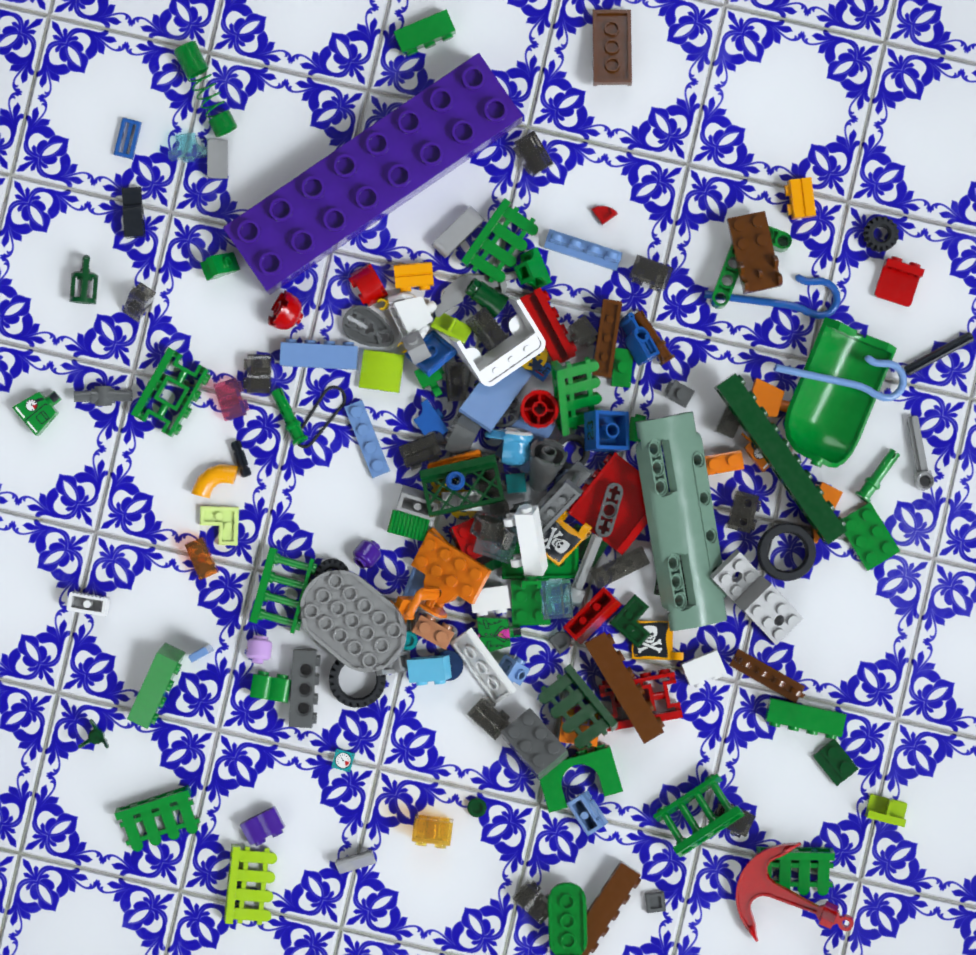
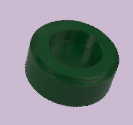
M473 798L469 801L467 809L471 816L481 817L485 814L487 806L483 799Z

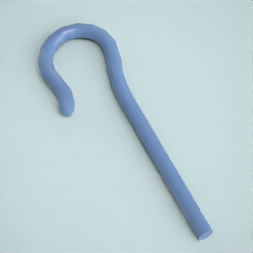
M870 355L865 356V361L870 365L889 367L897 372L899 385L894 392L883 394L861 382L776 364L774 368L775 372L854 388L880 401H893L899 398L907 386L906 373L899 363L892 360L875 359Z

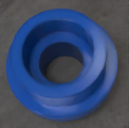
M453 471L447 475L446 485L453 491L460 490L465 485V478L462 473ZM459 479V483L453 484L452 480Z

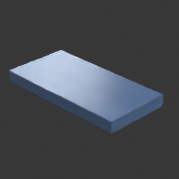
M520 366L493 386H485L479 382L460 407L459 412L491 433L532 374Z

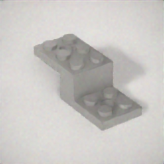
M737 549L710 575V578L775 645L804 619ZM739 572L738 577L732 579L733 574ZM781 615L780 621L774 623L775 618Z

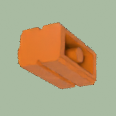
M741 450L705 456L708 475L744 469Z

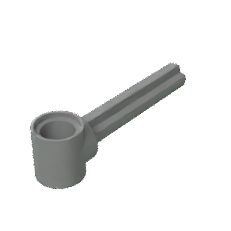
M918 416L907 417L917 471V473H914L915 486L917 489L925 491L933 486L934 477L931 470L928 471ZM922 476L929 479V485L926 487L920 484Z
M597 534L591 535L572 584L567 585L562 601L580 608L586 593L583 587L600 547L601 536Z

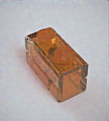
M204 537L185 544L199 580L219 573Z

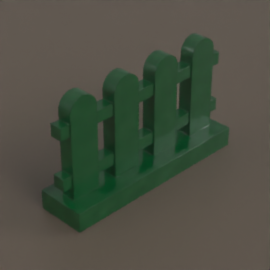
M571 664L564 668L565 675H557L556 678L558 680L548 688L545 685L541 687L542 692L538 698L542 704L551 702L554 705L550 710L552 718L558 719L563 716L566 720L562 725L565 733L576 732L578 736L575 738L574 744L577 748L581 749L585 746L590 748L592 746L591 741L600 734L603 736L607 735L608 732L606 730L608 728L613 732L618 728V722ZM572 684L577 688L575 691L571 688ZM564 690H567L569 695L558 703L555 697ZM586 699L589 704L585 705L582 700ZM578 704L581 710L570 718L567 712ZM598 714L601 719L597 720L594 715ZM590 719L593 725L582 732L578 727Z

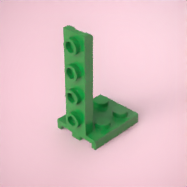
M524 576L525 579L511 580L512 626L551 625L549 579H537V576Z

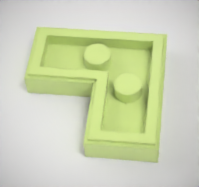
M200 506V525L219 526L218 545L238 546L239 507Z

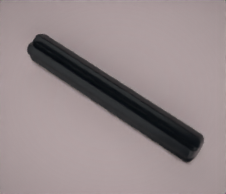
M968 332L904 367L906 374L910 376L973 342L974 337Z

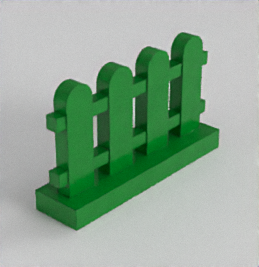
M504 198L461 260V263L466 267H469L470 264L473 265L472 270L475 272L480 270L489 276L488 281L491 283L494 281L498 283L504 282L506 276L501 270L505 265L508 267L516 265L517 260L512 254L516 249L521 252L527 249V242L523 238L526 234L535 236L538 233V227L534 224L536 220L532 217L528 220L519 214L518 211L520 209L516 206L512 209L511 202ZM504 217L506 221L502 225L499 222ZM510 223L522 229L519 236L507 229ZM493 233L495 234V237L491 241L488 238ZM500 238L511 245L508 252L496 244ZM482 248L484 252L481 256H479L478 253ZM488 254L501 261L498 267L485 260Z
M585 357L584 361L573 364L570 361L565 362V366H561L558 360L551 362L553 394L559 407L556 426L562 436L570 434L569 428L575 430L577 426L584 424L585 412L601 410L594 408V405L602 401L601 395L598 392H593V389L599 387L601 383L596 375H591V372H595L599 368V363L595 359ZM586 375L585 378L573 380L574 376ZM587 390V394L574 397V393ZM588 407V410L576 413V409Z
M187 785L116 808L115 817L117 820L122 819V822L119 823L120 827H125L129 839L126 840V845H131L132 849L138 852L143 848V841L149 839L152 845L157 846L161 843V835L166 833L172 840H176L180 835L179 829L185 827L188 833H196L200 818H195L191 805H194L193 799L189 800V797H191L190 786ZM177 802L175 805H170V803ZM178 809L184 821L177 824L173 811ZM140 813L141 816L134 818V815ZM161 815L165 828L159 830L155 817ZM143 821L147 834L140 835L136 823Z
M756 846V854L769 847ZM796 847L786 855L775 859L779 861H771L767 867L771 879L772 867H779V880L773 881L789 890L790 887H798V892L801 895H807L810 887H817L818 894L824 896L828 894L829 887H833V882L829 881L830 868L834 866V863L830 861H835V852L833 848ZM791 868H798V881H791ZM810 868H817V881H810Z

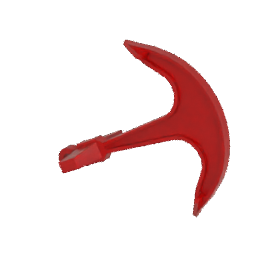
M800 842L779 844L762 850L752 857L740 874L736 887L737 910L743 924L756 942L759 940L751 904L753 900L760 896H767L814 913L819 920V924L829 929L835 924H838L839 928L843 931H849L853 928L854 919L848 914L841 916L837 905L828 901L823 905H817L770 878L767 867L771 861L786 855L800 846ZM847 920L850 924L844 925L843 921Z

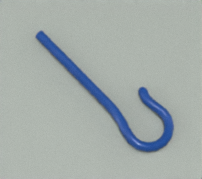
M797 274L795 280L801 284L823 285L831 290L833 302L827 310L818 312L790 301L731 294L729 301L786 308L801 312L815 319H824L825 317L832 316L837 311L841 298L837 286L831 280L807 278ZM705 291L704 298L711 299L713 291ZM716 295V296H715V299H716V300H723V301H725L723 296H721V295Z

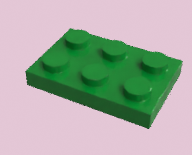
M871 502L843 518L846 523L845 529L847 530L844 535L866 571L871 570L900 552V549Z

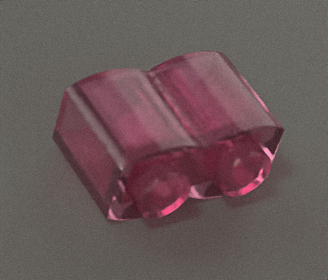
M233 378L214 384L225 421L248 415L247 410H250L247 399L243 400L241 392H244L241 381Z

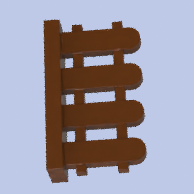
M737 649L729 663V666L795 703L799 697L803 699L805 696L802 693L805 688L804 685L740 649Z

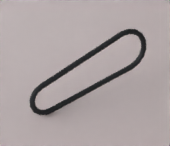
M331 386L324 390L301 426L302 430L327 391L331 389L340 390L343 394V402L308 445L298 444L299 447H310L345 405L346 394L342 388Z

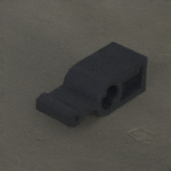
M141 187L122 188L124 236L126 239L144 238L146 233Z

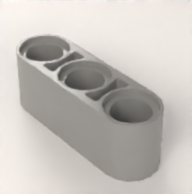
M470 206L433 242L432 246L444 258H447L485 219Z

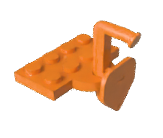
M428 532L411 566L426 575L424 588L416 591L415 595L411 597V602L403 614L404 618L413 620L418 606L438 618H447L448 615L443 606L445 603L454 601L457 596L470 604H475L492 570L436 534Z

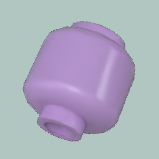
M254 635L253 638L248 640L246 656L252 659V663L263 664V661L271 658L272 642L268 640V637Z

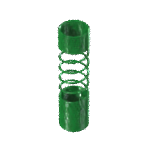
M190 41L177 47L174 50V54L189 82H196L192 90H202L196 98L198 100L206 99L202 103L201 108H210L205 116L208 118L213 117L209 120V124L215 136L220 137L235 130L237 124L229 109L216 115L207 116L212 109L223 104L225 101L203 107L205 102L221 92L205 98H198L202 92L216 85V83L201 89H194L199 82L212 76V74L197 80H189L203 74L209 68L196 41Z

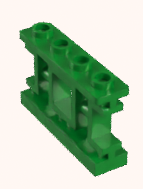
M168 347L131 415L144 422L147 421L150 414L166 423L161 432L173 437L180 433L183 427L181 425L182 420L189 417L192 411L190 406L193 401H198L202 393L199 390L202 385H207L211 375H209L210 370L201 365H198L195 372L181 366L179 363L183 355ZM175 357L176 359L172 365L181 369L176 380L166 375L165 379L161 381ZM200 372H202L193 391L188 396L191 388L182 384L187 374L198 378ZM169 381L185 389L176 406L160 398ZM157 391L154 399L162 403L158 412L147 409L145 414H143L154 392ZM181 406H184L172 428L169 429L172 421L164 417L168 408L170 407L178 412Z

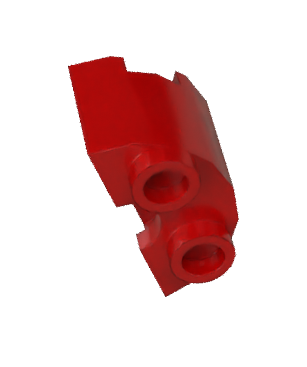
M370 263L350 274L351 277L348 279L353 288L358 287L361 293L358 296L363 305L367 303L370 307L377 303L378 299H384L389 296Z

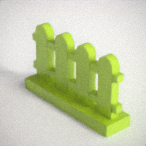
M231 844L224 922L225 924H233V919H236L237 923L242 924L243 920L257 921V925H262V921L267 922L272 916L269 910L264 909V902H271L273 900V893L265 889L266 883H272L275 880V874L267 871L268 864H274L277 861V855L274 852H269L270 848H264V851L250 850V846H245V849L241 850L239 845ZM239 862H243V869H238ZM248 862L262 863V870L248 869ZM237 881H241V888H237ZM246 882L261 883L260 890L246 889ZM235 900H239V907H235ZM244 902H259L258 909L244 908Z

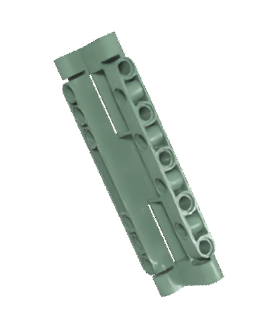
M693 411L657 419L635 422L637 437L641 441L636 445V457L662 607L669 611L667 616L670 631L697 628L726 621L727 614L724 598L727 595L710 578V575L722 564V557L701 435L696 432ZM660 441H662V446H663V452H664V458H665V464H666V470H667V476H668V482H669L670 492H669V490H668V484H667V478H666V472H665V466H664V460H663V454H662V448H661V442H660ZM679 555H681V560H682V566H683V572H684V578H685V584H686V590H687V596H688L689 606H688V604H687V598H686V592H685V586H684V580H683V574H682V568H681V562H680V556H679Z

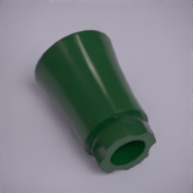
M476 278L465 289V293L470 296V299L486 310L492 318H495L502 311L509 299V296L500 293Z

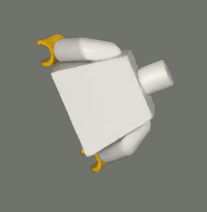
M403 292L388 297V300L378 299L377 303L385 302V306L379 308V310L385 311L389 309L402 338L418 330L424 339L430 329L429 323L433 321L431 314L437 308L434 301L425 303L422 296L416 297L414 294Z

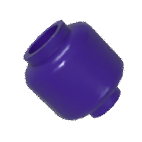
M363 540L353 551V561L362 569L372 568L381 558L379 544L373 540Z

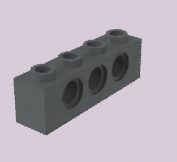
M293 650L289 727L312 728L313 724L317 723V712H314V705H318V693H315V685L319 686L320 675L316 674V667L320 666L321 655H317V650ZM303 664L310 665V674L305 675L301 672ZM306 683L310 686L308 694H303L300 691L301 684ZM300 703L308 704L309 711L307 713L300 712Z

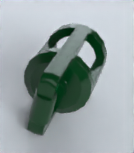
M89 255L83 256L82 269L71 273L69 299L71 303L96 304L98 275L90 272ZM76 278L81 280L80 297H74ZM94 279L92 298H87L88 281Z

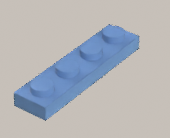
M360 400L345 406L344 408L372 478L390 472L363 401Z

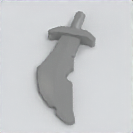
M496 262L492 264L495 267H498V264ZM516 272L505 273L506 279L502 283L496 281L493 283L489 282L490 277L487 275L462 274L446 287L440 298L441 303L437 305L436 317L439 318L445 312L463 302L465 295H468L465 293V289L474 278L483 281L492 288L500 287L501 293L505 294L507 289L506 281L518 278Z

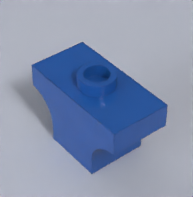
M428 399L421 403L422 413L414 419L415 423L424 436L433 431L440 432L442 435L446 434L449 430L442 421L445 417L438 408L435 410Z

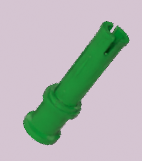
M280 388L272 391L271 395L286 424L285 430L289 432L293 440L292 445L295 446L306 441L308 436L304 434L300 426L302 424L301 421L296 419L283 389Z
M890 448L871 477L866 478L862 488L856 491L855 494L861 500L869 503L874 492L880 489V482L898 457H900V454L895 453V450Z

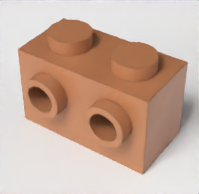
M428 613L425 616L421 614L412 632L446 650L455 634L452 631L453 627L444 622L442 625L435 622L436 618Z

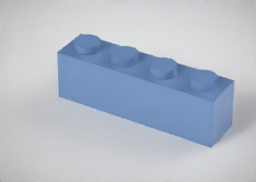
M285 339V342H281L280 366L357 370L358 346H354V342H343V345H335V341H324V344H316L315 340H305L304 343H297L296 339Z

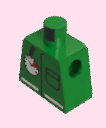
M55 391L47 397L42 392H38L12 408L35 436H40L59 414L54 405L62 399Z

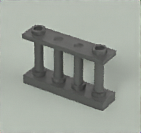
M578 460L536 504L539 508L543 534L582 494L583 491L579 487L593 473Z

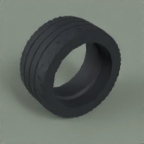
M782 523L772 526L761 536L757 547V557L760 566L769 576L782 581H792L803 577L812 568L816 558V547L813 538L804 528L796 524ZM782 533L796 535L805 547L803 562L791 571L777 569L771 564L768 557L770 542L775 536Z

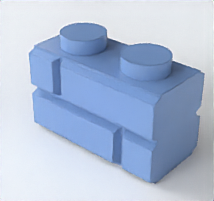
M588 790L567 803L587 836L608 823Z

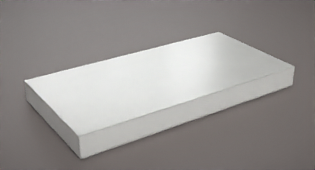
M472 628L450 642L494 704L517 690Z

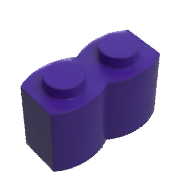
M273 806L242 822L240 827L249 844L258 846L266 842V837L272 835L274 838L282 834L285 824L276 807Z

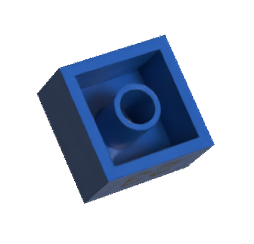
M604 410L585 412V451L622 452L630 450L629 412Z

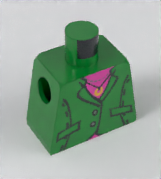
M477 617L479 639L489 652L511 646L510 638L521 637L520 625L509 626L508 618Z

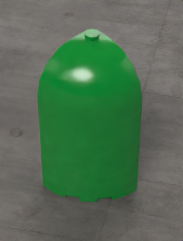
M825 317L804 370L854 380L868 385L876 391H880L889 367L872 366L865 361V356L870 355L875 359L892 360L897 348L890 343L866 335L864 338L862 334L857 333V330L842 322ZM800 377L786 413L784 422L786 438L793 450L811 460L810 464L820 468L822 465L837 468L844 464L853 454L876 398L854 388Z

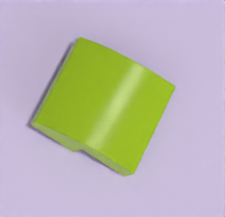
M364 350L359 388L400 393L405 355Z

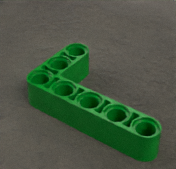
M769 226L774 251L785 252L792 244L791 236L784 231ZM778 239H785L787 245L780 246L778 244ZM732 242L711 295L710 303L715 309H722L727 305L739 275L738 268H732L728 263L729 260L736 261ZM722 278H729L731 280V285H724L722 283ZM715 296H723L724 303L716 302Z

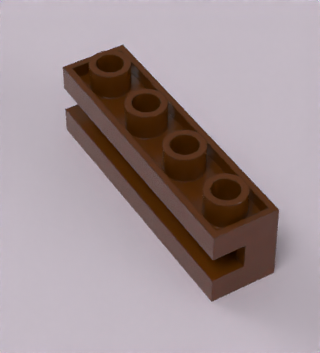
M602 300L594 359L599 363V368L597 371L592 372V376L611 378L622 301Z

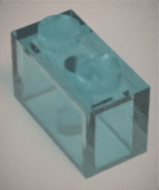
M570 579L541 581L540 594L542 597L541 610L543 620L573 617Z

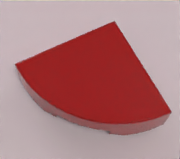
M597 206L591 209L602 225L618 215L613 208L607 206Z

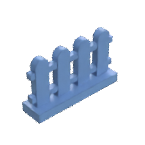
M551 229L544 245L545 249L613 271H617L622 257V252Z

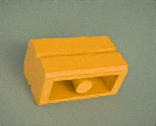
M812 178L788 180L787 185H784L785 196H789L790 204H787L788 216L791 215L792 220L815 217L816 209Z
M432 262L394 265L395 287L400 289V292H411V288L419 287V291L431 290L430 286H434Z

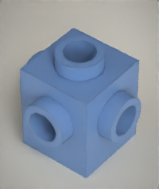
M505 654L498 664L509 680L518 685L522 684L530 671L524 665L526 662L517 656L512 658Z

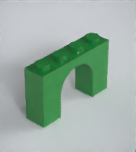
M604 743L597 745V747H594L595 750L587 752V749L579 750L575 756H568L540 779L549 813L568 808L562 790V778L564 773L574 765H587L597 772L605 797L623 792L610 746H606Z

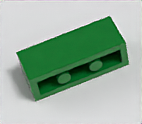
M447 9L394 31V36L403 56L406 54L407 56H412L418 53V49L423 47L425 49L431 48L436 45L435 42L443 40V42L448 41L456 34Z

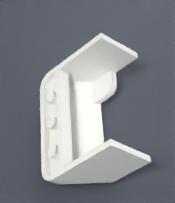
M509 296L508 299L517 313L508 322V328L512 335L484 355H481L473 347L465 349L461 341L454 337L448 338L452 346L457 350V354L480 383L485 386L495 385L541 353L545 348V339L521 300L513 296Z

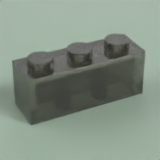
M639 546L591 570L590 574L597 588L600 589L650 564L643 547Z

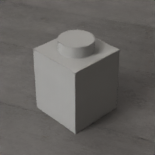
M418 330L401 338L414 365L431 357Z

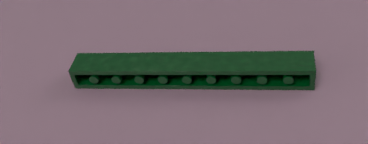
M736 373L730 375L716 385L714 389L823 543L829 545L847 532L845 529L846 523L840 516L837 518L833 512L835 510L834 506L830 501H825L822 496L824 492L818 485L815 486L811 481L813 479L812 475L807 469L804 470L800 464L802 462L800 458L789 450L790 444L785 438L780 437L776 424L774 422L770 423L767 418V411L762 406H758L755 394L751 390L748 392L744 386L746 382L740 374L737 376Z

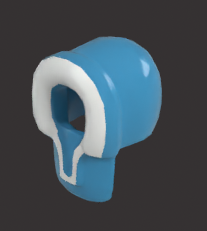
M507 427L504 430L493 429L491 433L485 431V437L503 440L501 463L510 466H520L528 462L533 440L531 431Z

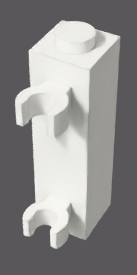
M519 505L515 514L508 513L506 514L507 519H503L504 527L516 526L521 554H513L514 559L510 560L511 567L518 568L523 566L525 576H543L548 567L538 505Z

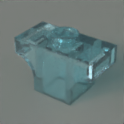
M195 133L176 135V145L172 150L168 151L170 161L183 160L184 163L194 162L195 158L207 157V148L198 144Z

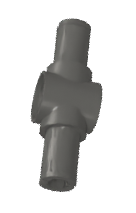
M95 386L91 391H74V402H91L95 406H112V403H115V401H132V390H115L112 386Z

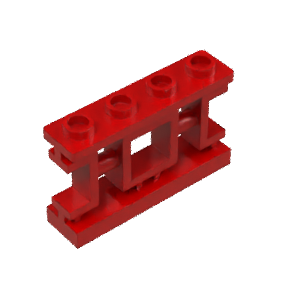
M670 668L658 670L659 674L651 675V672L639 674L640 677L633 678L636 685L640 683L643 689H648L649 699L655 708L654 711H656L655 700L665 699L667 708L675 707V710L654 713L656 718L660 717L662 721L683 718L680 702L670 703L667 685L676 683L674 671H670ZM669 677V680L662 681L664 691L653 693L651 683L643 685L644 681ZM603 680L602 684L598 685L600 697L610 696L613 714L611 715L614 718H618L617 707L622 706L618 700H615L613 691H605V689L611 687L606 680ZM629 718L617 720L618 728L615 730L634 726Z

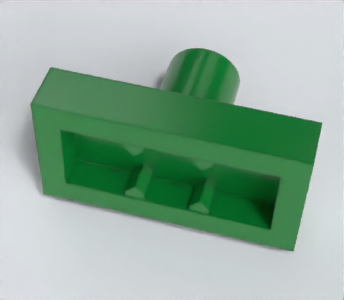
M615 349L611 386L631 387L633 356L629 349Z

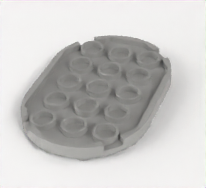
M334 570L320 574L306 587L300 603L302 623L310 636L339 661L356 671L375 672L387 668L397 660L406 642L407 630L404 618L399 609L366 580L349 571Z

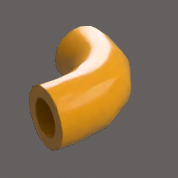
M218 464L207 468L198 476L191 494L210 498L213 488L218 484H234L238 466Z

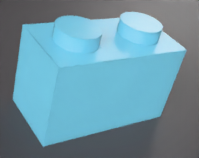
M449 655L413 657L407 660L409 683H416L417 686L427 685L428 682L434 681V684H444L446 680L452 678Z

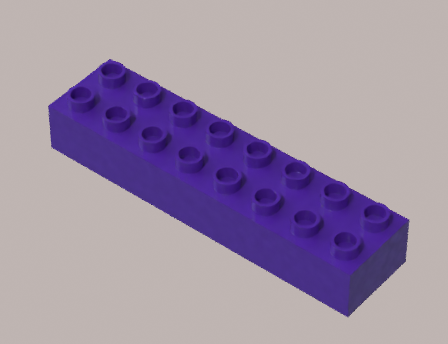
M477 53L225 225L223 229L262 286L271 295L522 123L523 116L480 53Z

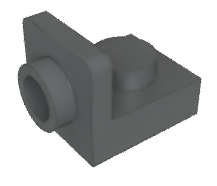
M675 379L673 383H668L664 392L667 393L666 398L686 408L695 391Z

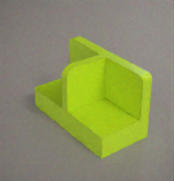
M445 313L439 318L435 317L430 328L448 337L460 340L464 345L473 327Z
M870 794L865 817L905 827L906 819L904 817L907 803Z

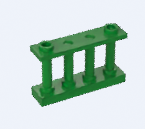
M270 547L249 622L257 624L259 620L266 619L291 626L290 633L294 634L296 630H300L302 619H299L302 595L309 584L311 574L315 575L318 564H315V559L313 558L310 559L308 564L280 556L281 554L278 553L277 548ZM279 563L307 571L304 582L276 575L275 572H272L274 564L278 565ZM276 582L301 589L299 601L270 593L267 590L269 583ZM269 600L297 608L294 619L265 612V609H262L264 601L268 602Z
M718 774L707 776L704 779L705 782L667 807H660L656 814L653 815L658 822L664 820L677 841L673 849L680 857L745 816L739 806L734 807L729 803L718 783L723 781ZM711 788L725 809V814L720 817H715L702 796L703 793ZM696 799L709 820L708 825L703 828L698 826L686 804ZM677 810L681 811L693 831L692 835L688 838H683L670 817Z

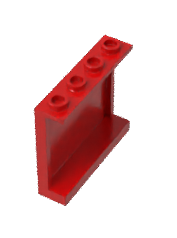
M615 452L613 455L609 453L604 459V467L601 470L597 468L591 476L593 481L589 485L586 483L582 487V495L578 500L574 501L567 513L581 524L587 523L592 527L590 531L596 534L595 524L605 489L611 483L620 484L623 488V496L613 531L609 536L602 537V540L619 554L623 555L648 522L639 471ZM614 486L613 489H609V492L612 493L611 499L606 498V502L611 501L617 504V500H614V496L617 494L619 495V491H617V487ZM610 504L606 505L604 513L607 516H611L614 513V507ZM601 516L604 524L603 526L599 525L598 529L601 530V534H604L605 531H609V528L606 527L607 521L611 523L612 519Z

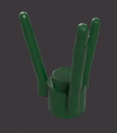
M90 719L89 722L93 726V730L88 735L89 739L79 744L78 748H82L89 743L99 744L101 742L105 748H109L104 731L99 729V725L93 719Z

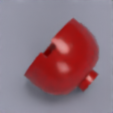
M284 290V293L281 292L271 308L274 312L272 317H268V324L280 330H287L296 323L299 324L303 318L301 313L302 305L299 299Z
M544 390L530 392L524 397L520 406V413L524 422L530 427L537 429L546 428L551 425L559 412L557 400L551 393Z

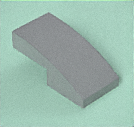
M403 651L397 660L387 668L376 671L377 676L408 671L407 660L411 658L409 651Z

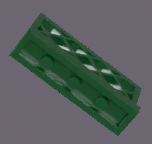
M495 454L419 471L429 518L505 501ZM494 469L495 477L491 482L482 477L487 470ZM458 471L463 474L464 478L468 474H473L478 478L472 486L465 482V486L469 487L470 490L463 497L445 486L446 477L449 473ZM480 479L489 484L484 493L475 488ZM435 482L440 487L433 494L427 490L426 484ZM493 486L499 490L500 497L490 498L486 494ZM442 488L451 492L446 501L437 496ZM472 491L482 495L478 502L473 503L468 500ZM453 495L463 500L459 506L454 507L449 504ZM435 499L444 504L440 510L432 512L431 504Z

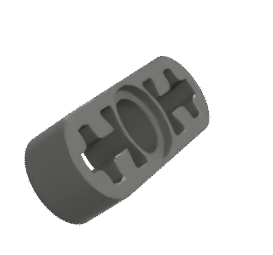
M611 483L605 489L595 524V532L601 537H607L613 531L623 496V488L618 483ZM614 486L619 491V495L614 496L617 504L611 501L606 502V498L611 499L612 493L609 492V489H613ZM608 504L614 507V513L611 516H607L604 513V507ZM601 516L612 519L611 523L607 521L606 527L609 528V531H605L604 534H601V530L598 529L599 525L603 526L604 524Z

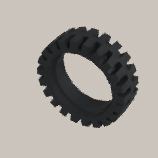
M338 659L334 662L329 674V685L333 695L339 702L349 707L361 708L374 703L381 696L386 684V675L377 676L376 674V684L372 692L365 697L354 698L343 692L339 685V674L344 664Z

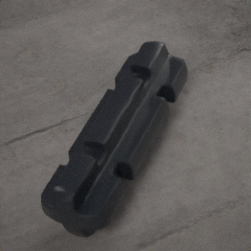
M234 441L231 443V447L235 452L234 456L238 468L241 469V477H248L251 475V470L247 466L248 462L244 450H242L241 441Z

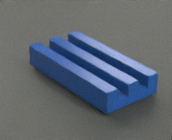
M122 118L114 156L133 160L142 122ZM126 123H130L123 152L121 153L119 151ZM136 125L130 153L127 154L133 126Z

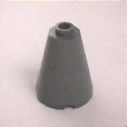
M544 438L543 441L539 442L535 440L530 447L529 485L536 492H543L548 489L568 457V452L564 451V446L561 443L548 438Z

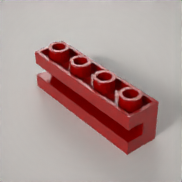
M538 288L532 293L521 297L522 304L545 339V348L551 360H558L562 364L575 357V352L578 350L574 342H569L566 335L569 333L565 325H560L557 318L560 316L556 308H551L548 301L551 299L547 291H542L541 288Z

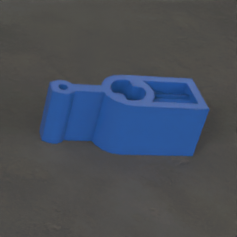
M632 312L620 320L619 325L627 335L625 343L638 366L652 361L660 354L649 332L637 324Z

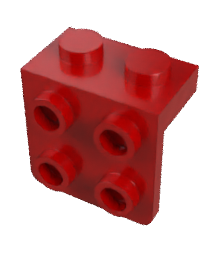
M891 256V258H887L884 261L874 295L877 298L909 307L912 304L919 279L923 277L925 269L920 268V264L914 262L906 264L902 262L903 259Z

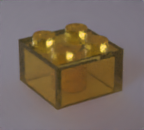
M415 814L412 841L418 846H427V843L435 844L434 847L446 849V846H450L453 819Z

